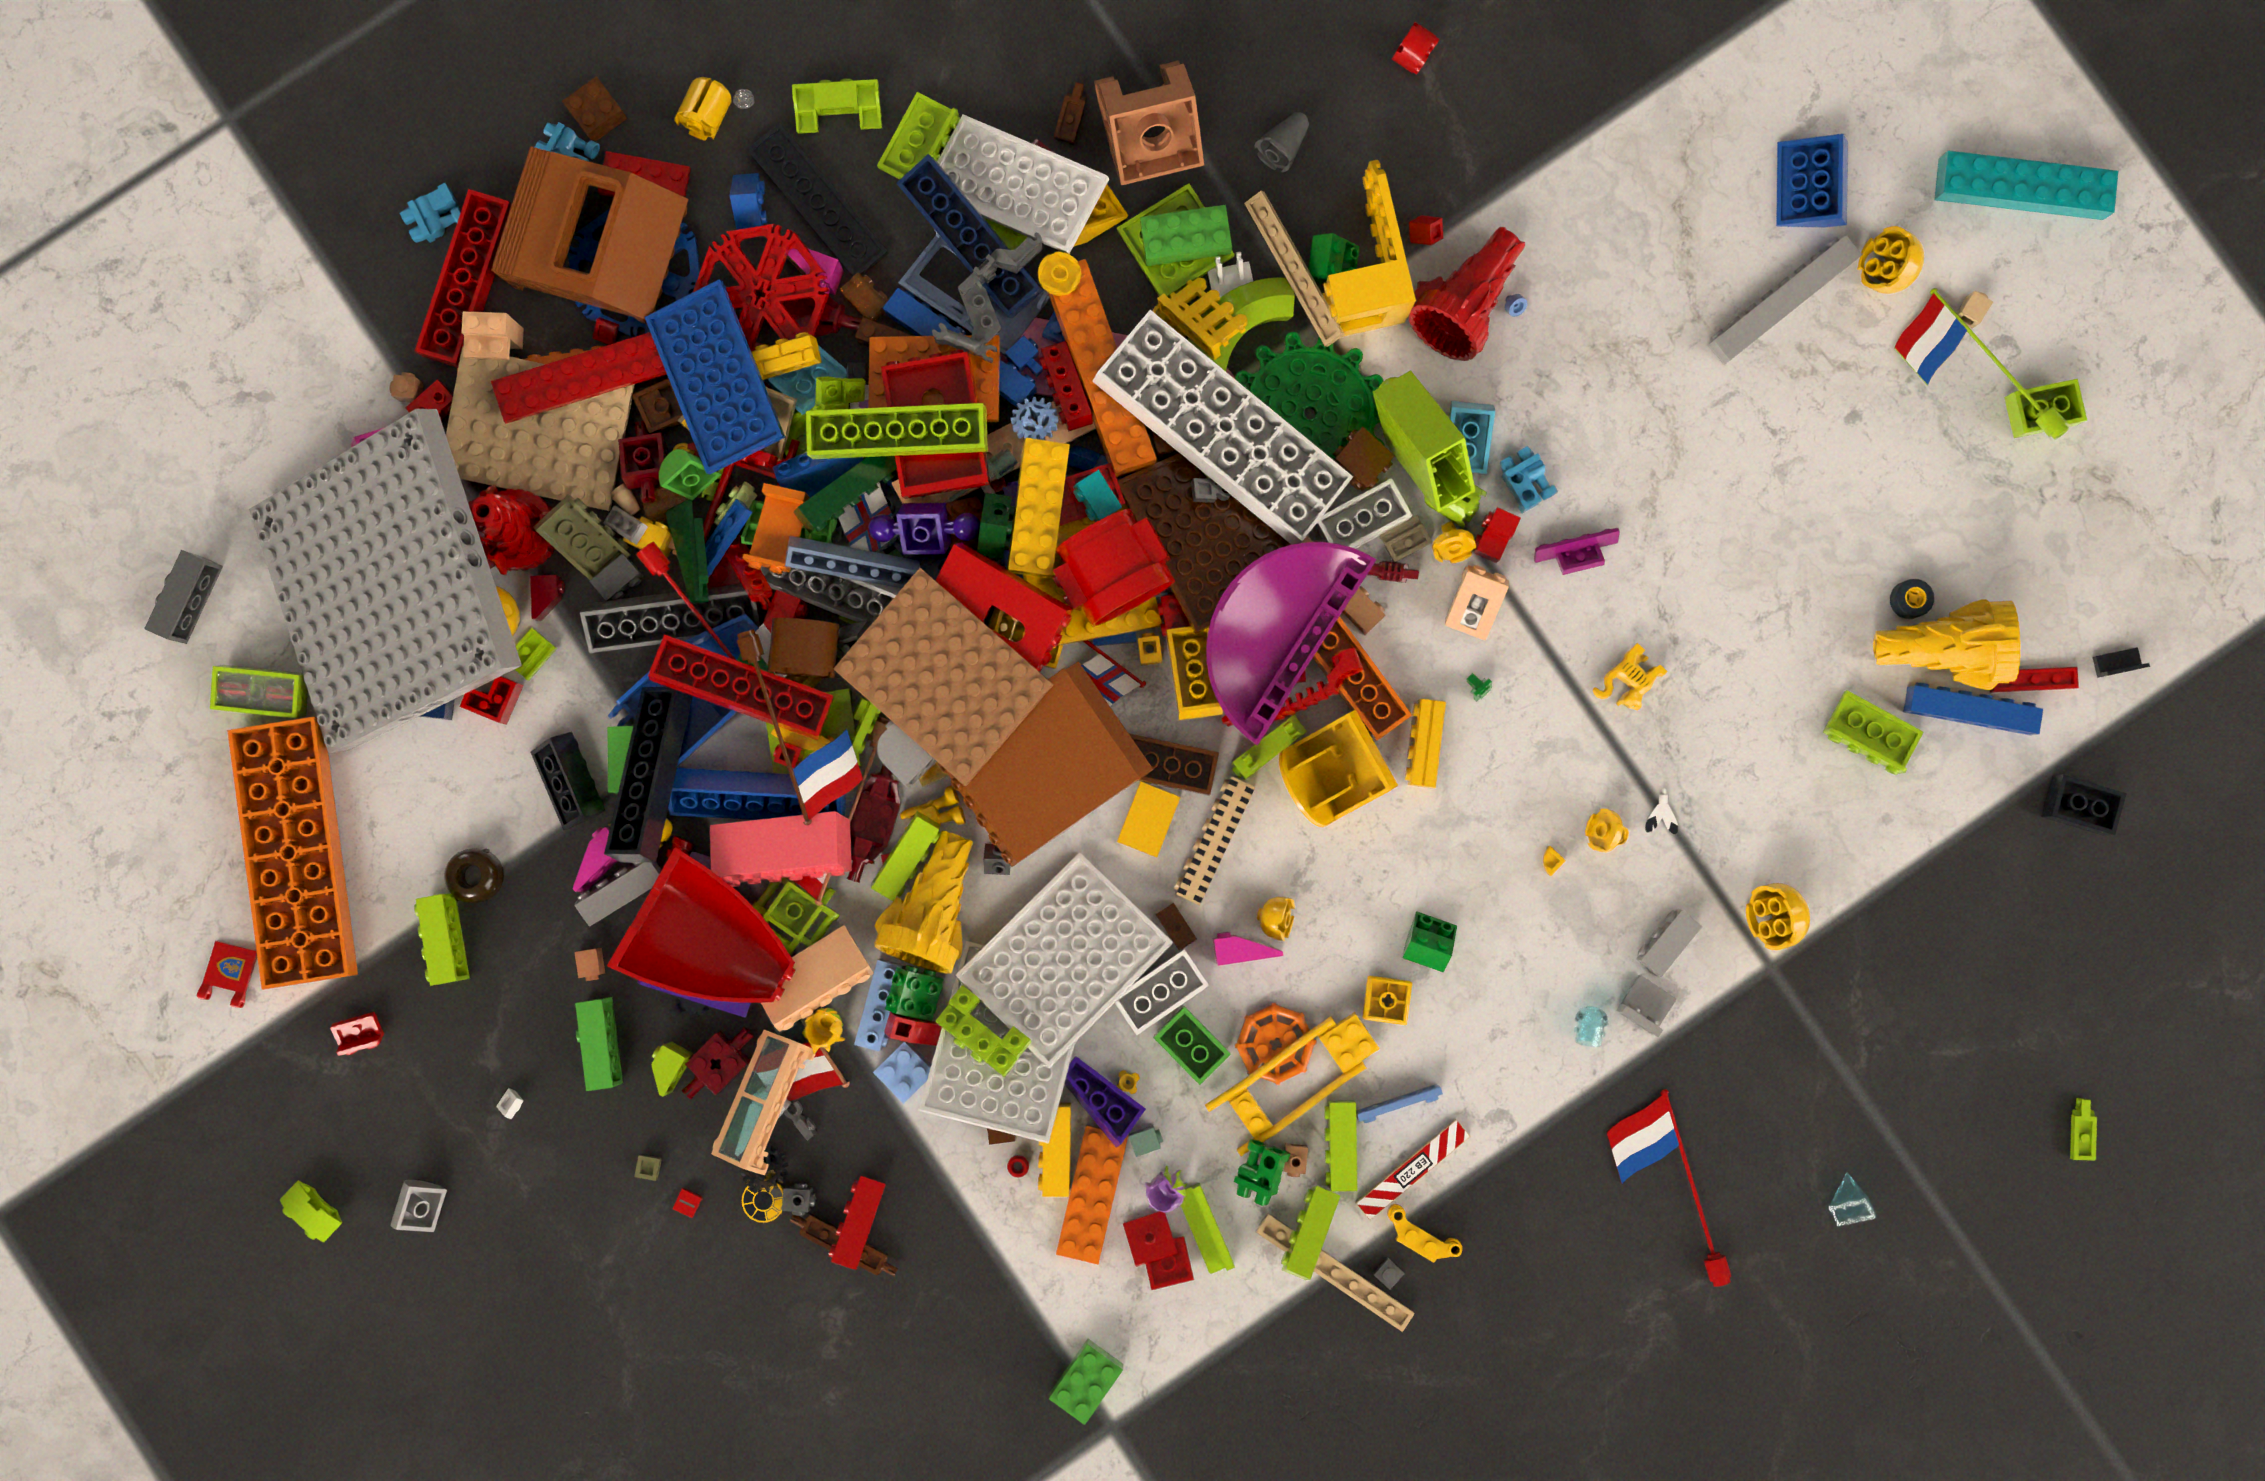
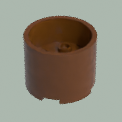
M772 618L768 672L802 677L819 676L818 678H835L834 667L836 666L839 624L797 618Z

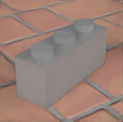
M1672 910L1665 918L1667 922L1662 928L1658 927L1653 932L1651 942L1648 945L1644 944L1638 951L1639 956L1636 960L1656 976L1662 977L1703 927L1683 910Z

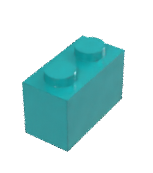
M1099 470L1073 486L1075 489L1073 493L1079 502H1083L1087 508L1085 512L1091 521L1097 522L1122 508Z

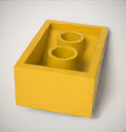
M1108 184L1105 186L1074 246L1087 243L1128 217V214Z

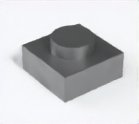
M1388 1257L1373 1273L1389 1290L1405 1274Z

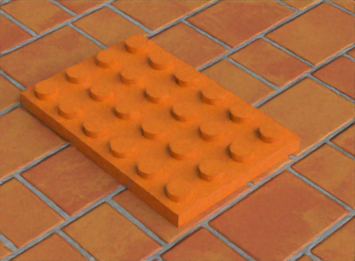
M995 335L986 344L997 348V352L992 350L986 352L987 357L993 358L992 363L985 361L980 356L969 354L977 402L983 403L986 406L987 422H999L1000 337ZM934 336L870 337L868 408L887 407L881 366H886L887 362L899 361V363L908 362V359L912 357L927 359L929 355L942 353V356L950 355L951 351L957 349L949 345H938L935 342ZM929 389L923 394V406L945 405L943 395L939 390Z

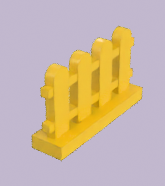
M1197 278L1194 281L1188 280L1186 282L1187 286L1177 294L1173 292L1169 295L1170 299L1164 293L1159 296L1157 300L1160 312L1214 361L1221 356L1219 348L1221 345L1226 347L1229 344L1228 340L1238 332L1242 334L1246 331L1245 327L1248 324L1246 315L1238 314L1235 317L1231 316L1234 312L1233 304L1231 302H1224L1219 305L1220 294L1217 290H1210L1205 293L1204 290L1207 286L1203 278ZM1196 296H1199V297H1200L1197 301H1195V302H1194L1193 304H1191L1190 306L1187 304V303L1190 302L1192 299H1194ZM1211 307L1214 309L1204 318L1201 317ZM1224 320L1227 321V323L1223 325L1220 329H1215V327L1218 326L1221 322H1223Z

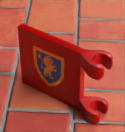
M215 941L203 982L196 995L197 998L209 1000L212 994V986L235 991L230 1006L243 1008L246 991L257 959V951Z

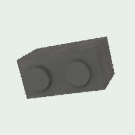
M622 553L589 582L606 601L619 600L625 596V591L639 585L640 579L644 575Z

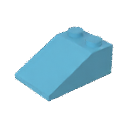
M1451 401L1449 418L1465 437L1472 473L1487 474L1495 407L1491 404Z

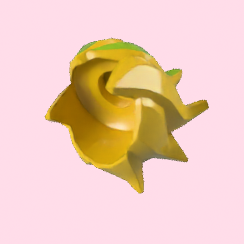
M821 1008L806 1018V1027L802 1034L809 1041L813 1054L821 1047L829 1052L830 1045L834 1042L845 1041V1038L841 1037L844 1024L840 1015L834 1009Z

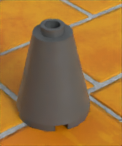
M1293 112L1256 141L1254 147L1258 148L1259 152L1257 155L1264 164L1273 170L1280 168L1282 169L1281 172L1290 169L1309 127L1307 116L1301 112Z

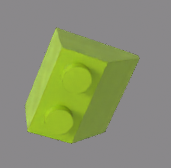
M674 1042L658 1046L652 1055L654 1060L651 1065L659 1095L662 1097L673 1092L687 1068L685 1064L694 1055Z

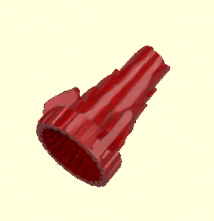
M1499 227L1482 249L1465 260L1457 271H1453L1444 283L1443 278L1438 276L1414 291L1416 301L1409 313V322L1417 336L1427 346H1430L1434 351L1443 356L1459 361L1472 360L1484 348L1489 336L1490 317L1488 316L1497 305V297L1504 288L1503 285L1506 279L1516 267L1513 263L1524 250L1525 242L1520 241L1514 233L1506 230V227Z
M492 485L487 490L480 492L477 498L468 502L490 570L496 566L501 575H506L511 570L525 571L530 568L533 569L538 567L539 564L546 562V559L550 558L555 548L533 528L553 509L541 497L523 489H507L506 491L499 492L497 487Z

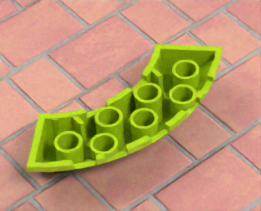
M1277 277L1252 281L1229 291L1220 298L1219 305L1224 302H1231L1234 308L1231 316L1235 317L1238 314H1244L1247 317L1248 324L1245 327L1246 331L1244 333L1238 332L1228 340L1229 344L1226 347L1223 345L1219 347L1221 356L1215 361L1190 338H1188V341L1226 372L1233 348L1248 330L1268 322L1288 321L1293 317L1295 294L1287 278ZM1211 307L1201 317L1204 318L1214 309ZM1224 320L1215 329H1220L1227 321Z

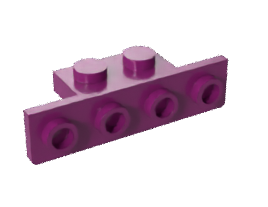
M1619 528L1605 529L1601 532L1584 534L1573 539H1563L1560 542L1540 545L1535 548L1534 561L1538 563L1556 558L1562 575L1603 566L1605 559L1600 547L1618 543Z

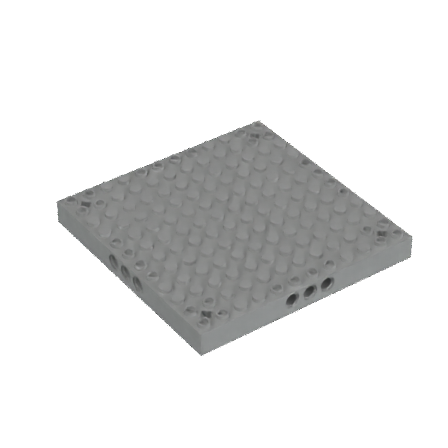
M437 409L413 410L249 509L328 754L349 751L522 666Z

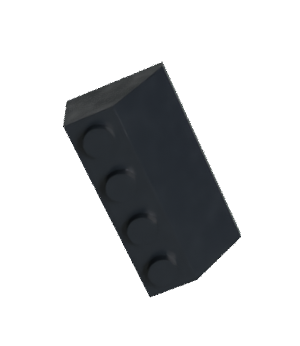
M572 732L551 737L530 752L563 830L593 819L606 811L603 800L600 798L595 787V781L588 771L586 760L580 752L578 741L574 738Z

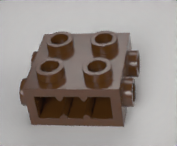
M1362 427L1358 431L1354 429L1346 438L1348 443L1344 447L1340 445L1332 454L1335 457L1333 460L1353 476L1349 483L1355 489H1360L1361 491L1368 487L1372 489L1379 481L1377 476L1381 471L1385 473L1393 465L1391 460L1395 456Z

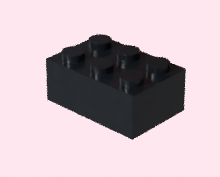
M2064 774L2053 775L2041 817L2103 836L2116 835L2127 793Z

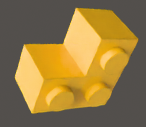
M641 516L639 521L647 525L648 528L637 545L625 537L623 541L638 549H643L654 541L668 558L672 550L669 548L672 540L670 529L659 522L653 525V521Z

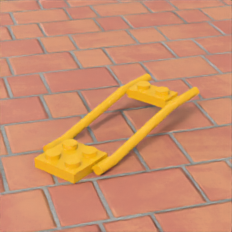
M1355 1012L1337 1024L1332 1016H1330L1242 1081L1206 1103L1205 1107L1210 1112L1228 1100L1254 1137L1253 1139L1265 1142L1348 1080L1367 1069L1362 1060L1380 1048ZM1318 1035L1343 1074L1276 1124L1272 1125L1247 1087ZM1249 1141L1237 1148L1240 1156L1250 1151L1248 1149Z

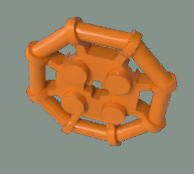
M1271 1003L1270 1006L1244 1017L1245 1021L1238 1041L1235 1043V1048L1238 1049L1248 1075L1257 1070L1262 1062L1266 1063L1297 1040L1293 1030L1296 1024H1298L1303 1035L1310 1030L1304 1018L1305 1015L1302 1012L1298 1013L1276 1005V1003ZM1272 1014V1021L1262 1026L1256 1023V1021ZM1277 1014L1293 1021L1289 1025L1277 1021ZM1253 1026L1257 1029L1253 1042H1247L1251 1027ZM1279 1038V1042L1282 1045L1273 1050L1272 1045L1269 1044L1270 1040ZM1313 1038L1305 1044L1300 1062L1294 1058L1296 1054L1294 1052L1274 1067L1275 1074L1267 1072L1261 1078L1280 1085L1281 1082L1302 1072L1305 1073L1317 1040ZM1249 1047H1253L1258 1056V1060L1253 1063L1247 1050ZM1290 1061L1296 1065L1282 1073L1279 1072V1067Z

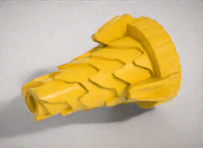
M1981 599L1949 612V617L1938 618L1937 621L1921 622L1913 626H1896V630L1875 631L1873 652L1876 664L1878 665L1911 664V667H1927L1932 670L1950 669L1951 672H1955L1953 673V681L1985 690H1992L1998 683L2015 681L2019 672L2020 628L2016 607L2012 601L1989 602L1986 599Z
M941 831L928 864L925 863L922 873L920 872L916 877L911 893L908 892L906 894L904 902L901 898L896 897L877 919L874 926L878 933L875 941V947L878 950L924 969L945 974L952 973L956 960L960 959L962 955L961 921L957 920L961 908L959 901L964 889L963 880L969 863L966 861L973 844L972 840L947 831Z

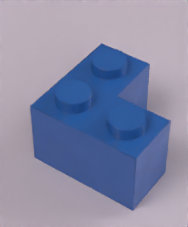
M759 173L733 175L730 200L736 230L767 224L766 210L762 211L761 204H764L763 194H765L764 181H760Z

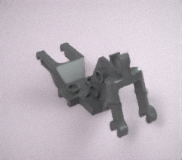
M1035 232V241L1028 237L1015 250L996 249L991 255L988 254L986 256V260L978 268L975 267L973 269V273L958 286L959 293L974 328L973 335L969 338L962 333L948 330L944 324L939 323L941 332L932 330L935 342L938 345H949L957 350L961 349L974 356H980L989 363L993 362V358L987 357L986 352L989 350L997 352V348L986 344L1001 330V326L987 291L982 284L984 282L989 283L994 279L997 267L1017 274L1034 256L1041 252L1042 238L1039 233Z

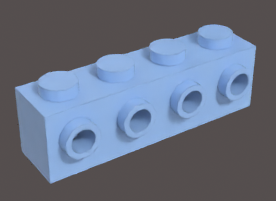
M882 959L877 960L854 1045L879 1052L883 1047H887L889 1037L884 1033L890 1011L885 1010L886 999L890 993L892 977L895 974L896 968H904V965Z

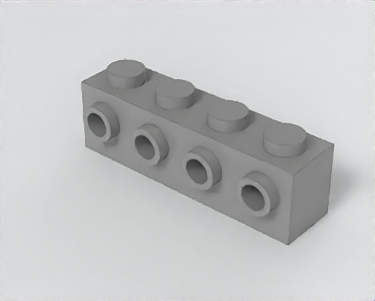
M633 862L634 865L628 869L623 867L615 872V877L608 880L605 878L595 885L597 888L591 892L586 890L579 894L574 906L590 927L651 889L662 871L657 862Z

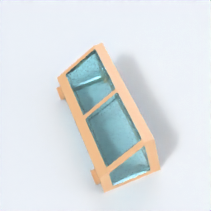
M763 1030V1033L757 1040V1047L719 1137L714 1141L712 1155L745 1170L765 1175L769 1165L764 1163L763 1157H767L769 1153L764 1150L798 1069L805 1068V1065L802 1064L805 1060L813 1061L815 1054H813L812 1048Z

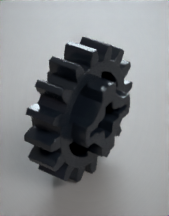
M768 1144L764 1150L769 1153L767 1157H763L764 1163L769 1165L765 1175L753 1172L756 1174V1179H754L750 1171L740 1170V1174L744 1176V1183H749L748 1186L751 1190L756 1186L758 1193L762 1191V1188H765L767 1193L770 1192L771 1186L778 1189L777 1182L784 1183L782 1175H788V1171L785 1168L789 1164L785 1160V1154L780 1153L778 1147L772 1150L771 1144ZM772 1157H774L778 1161V1165H776V1163H772Z

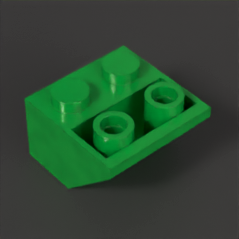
M1334 233L1314 235L1308 267L1313 279L1320 284L1327 283L1328 275L1356 269L1360 246Z
M1416 911L1405 942L1402 958L1444 973L1453 954L1457 925Z

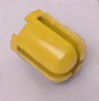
M698 77L694 79L675 116L676 124L679 126L681 123L690 130L688 134L695 138L706 141L707 137H712L714 140L731 104L729 91L722 83L716 80L712 81L711 78Z

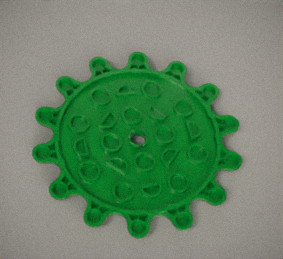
M1290 332L1285 337L1286 347L1282 353L1277 354L1272 352L1267 346H1260L1255 352L1256 358L1260 362L1259 371L1257 373L1240 371L1235 376L1236 381L1332 460L1335 458L1332 455L1340 445L1344 447L1348 443L1346 438L1354 429L1358 431L1364 427L1385 446L1384 442L1374 434V427L1380 423V419L1373 400V391L1378 389L1384 381L1380 375L1363 376L1359 372V364L1363 359V353L1358 348L1349 350L1345 355H1338L1333 350V343L1328 347L1324 346L1322 340L1318 337L1315 346L1306 347L1297 333ZM1306 408H1311L1314 411L1315 417L1313 419H1308L1305 416L1304 410Z

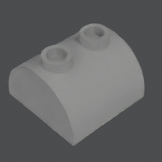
M405 1180L390 1224L391 1227L396 1230L434 1232L447 1189L425 1181Z

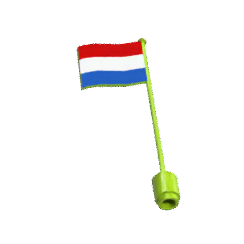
M1933 288L1930 291L1932 296L1926 306L1903 331L1894 347L1923 382L1928 386L1936 370L1956 350L1962 338L1968 332L2038 410L2039 413L2036 415L2038 419L2035 422L2047 436L2056 440L2065 434L2069 427L2066 420L2054 407L2042 409L1937 292L1938 289Z

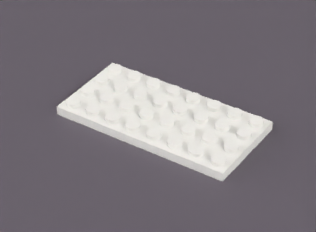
M962 115L937 161L984 218L1036 240L1034 234L1037 232L1041 235V243L1069 254L1109 181L1108 176L966 115Z

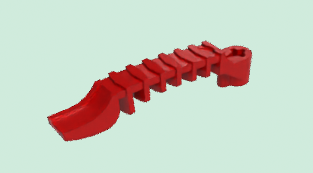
M1356 648L1343 650L1333 656L1331 659L1335 668L1330 674L1326 675L1329 683L1317 682L1319 690L1317 692H1314L1313 687L1306 688L1308 696L1305 698L1301 692L1296 693L1297 701L1294 703L1291 697H1287L1285 701L1286 706L1281 707L1274 721L1278 719L1283 720L1288 715H1296V712L1300 710H1307V707L1317 705L1319 701L1327 700L1333 694H1339V688L1344 679L1363 670ZM1226 715L1222 717V723L1227 724V727L1233 725Z

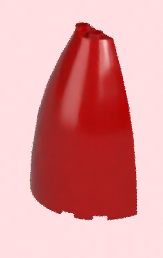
M674 848L649 895L607 965L639 981L681 995L712 1001L740 1003L774 1002L775 999L779 1001L785 991L782 988L785 980L790 981L796 971L793 968L795 962L761 914L732 886L706 866L677 848Z

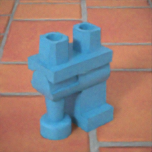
M559 122L557 125L547 123L543 133L550 137L548 143L546 144L539 140L535 145L538 149L585 161L589 160L574 153L575 148L583 150L584 155L590 159H594L600 149L599 143L592 140L588 143L585 142L571 128L565 127V125Z
M446 183L437 186V190L407 202L409 207L400 212L406 225L417 222V227L408 230L416 243L426 239L431 243L435 241V238L444 235L446 227L454 222H458L461 210L452 190ZM451 210V214L440 217V215Z
M1528 446L1517 452L1522 461L1520 464L1516 465L1511 456L1500 462L1504 473L1501 477L1517 501L1518 508L1522 514L1538 505L1542 499L1544 501L1558 493L1555 485L1550 486L1544 475L1545 464H1543L1538 453L1534 455ZM1535 481L1542 489L1540 496L1532 484Z

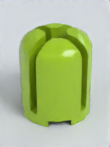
M1475 485V492L1438 513L1464 528V522H1470L1480 508L1479 500L1481 495L1486 497L1487 492ZM1424 495L1426 505L1435 510V508Z

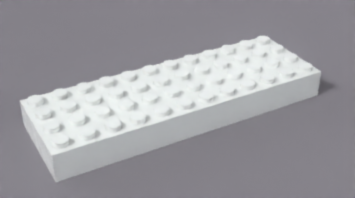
M1151 310L1142 318L1093 379L1097 386L1292 545L1299 544L1306 538L1353 478L1350 473Z

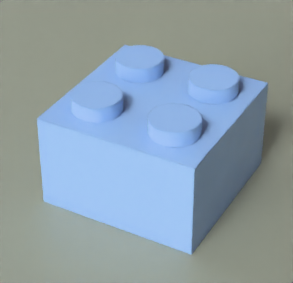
M904 1041L873 1073L904 1104L927 1081L932 1064L911 1043Z

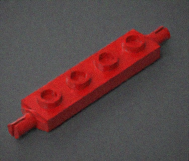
M741 534L737 535L725 552V555L752 602L759 601L764 610H767V607L770 609L772 604L768 598L772 596V589L761 569L748 566L749 563L743 559V555H749L750 550L746 544L741 543Z

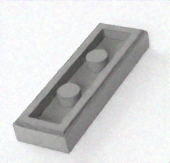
M615 505L604 521L605 525H608L611 529L636 545L648 528L647 525Z

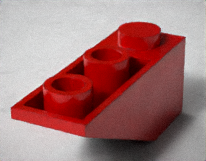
M890 1012L884 1033L889 1038L900 1041L937 1046L942 1027L935 1021Z

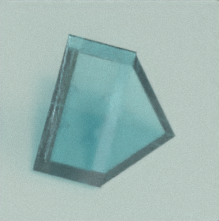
M1846 1172L1828 1207L1838 1227L1877 1217L1868 1196Z

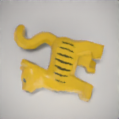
M1636 643L1625 653L1622 661L1607 672L1604 677L1605 689L1600 690L1594 687L1593 693L1600 699L1608 698L1612 695L1614 689L1613 679L1618 678L1630 690L1621 696L1616 705L1622 704L1627 708L1639 710L1642 707L1643 695L1651 689L1657 677L1664 676L1668 671L1659 665L1645 672L1639 666V663L1646 662L1648 657L1643 655L1645 649Z

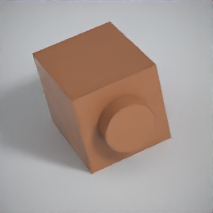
M602 948L575 952L578 978L585 977L586 981L597 980L599 975L605 974Z

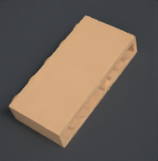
M843 925L793 956L792 959L795 962L793 968L796 971L790 981L785 980L782 988L785 991L780 1000L775 999L774 1002L761 1004L773 1025L781 1032L782 1030L790 1029L798 1020L812 1015L813 1011L819 1007L830 1004L832 999L838 995L846 994L854 985L867 981L874 972L851 934Z

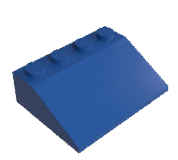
M1844 134L1777 142L1776 226L1826 228L1847 225L1848 141Z

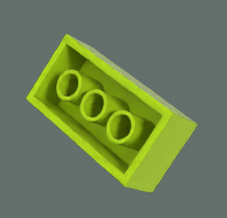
M439 894L417 898L414 911L416 916L419 917L418 934L423 941L421 952L427 964V969L425 970L426 980L430 982V986L470 979L455 897L452 894Z

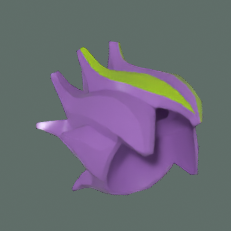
M1166 1166L1163 1174L1160 1172L1159 1175L1151 1180V1183H1145L1146 1196L1150 1203L1149 1208L1152 1207L1157 1211L1166 1213L1178 1208L1184 1202L1187 1182L1183 1183L1179 1178L1181 1170L1171 1175L1168 1172V1166Z

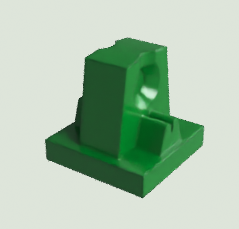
M1473 673L1466 679L1467 683L1473 688L1470 692L1473 694L1476 702L1491 691L1492 681L1490 679L1486 680L1484 678L1481 681Z

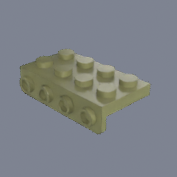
M568 494L533 528L589 580H592L622 553L629 558L631 556L627 551L629 546L621 538L617 540L613 537L615 532L608 525L603 527L600 524L602 520L593 511L588 513L585 510L587 506L579 498L573 499Z

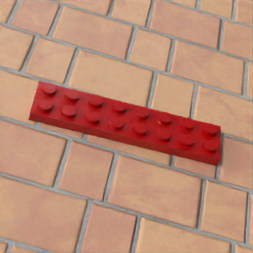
M649 332L491 381L503 421L507 424L667 373L652 335Z

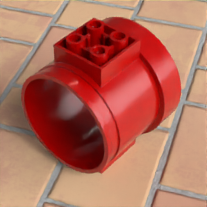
M1130 508L1113 513L1089 525L1056 548V552L1062 559L1063 564L1053 569L1055 575L1052 578L1057 587L1064 590L1066 595L1063 598L1066 604L1078 611L1083 609L1092 627L1106 623L1138 607L1166 590L1175 582L1166 564L1171 558L1152 523L1147 518L1138 522Z

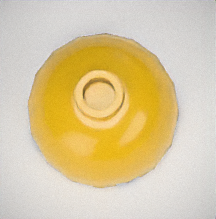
M1274 897L1266 901L1263 908H1259L1257 920L1260 921V927L1268 937L1280 941H1285L1284 937H1289L1294 922V916H1291V909H1295L1292 898Z

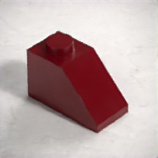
M558 575L530 576L531 616L533 620L543 621L562 600V593H565V583L562 577Z

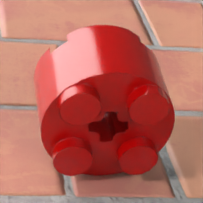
M1414 22L1391 60L1412 74L1415 73L1417 75L1438 43L1439 38L1417 22Z

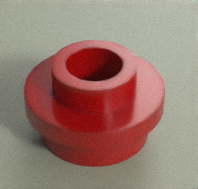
M1021 1155L1011 1157L1007 1164L1008 1172L1013 1177H1023L1029 1170L1028 1160ZM1020 1162L1022 1169H1015L1014 1164Z

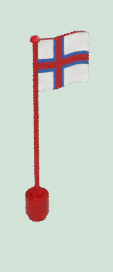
M1083 641L1096 651L1098 655L1081 666L1109 706L1138 686L1140 688L1146 686L1145 680L1141 681L1090 641Z

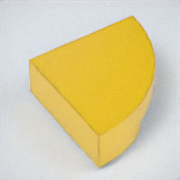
M1548 846L1543 855V865L1547 874L1552 876L1566 860L1551 846Z

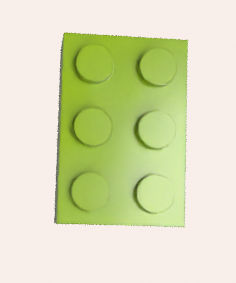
M2078 378L2025 389L2042 409L2054 407L2066 420L2068 427L2087 421ZM2015 391L2004 397L2014 438L2044 432L2035 422L2038 419L2036 416L2039 413L2038 410L2021 391Z

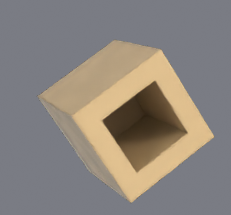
M1974 291L1965 298L1957 314L1968 327L1974 328L1981 323L1993 301L1988 299L1986 294Z

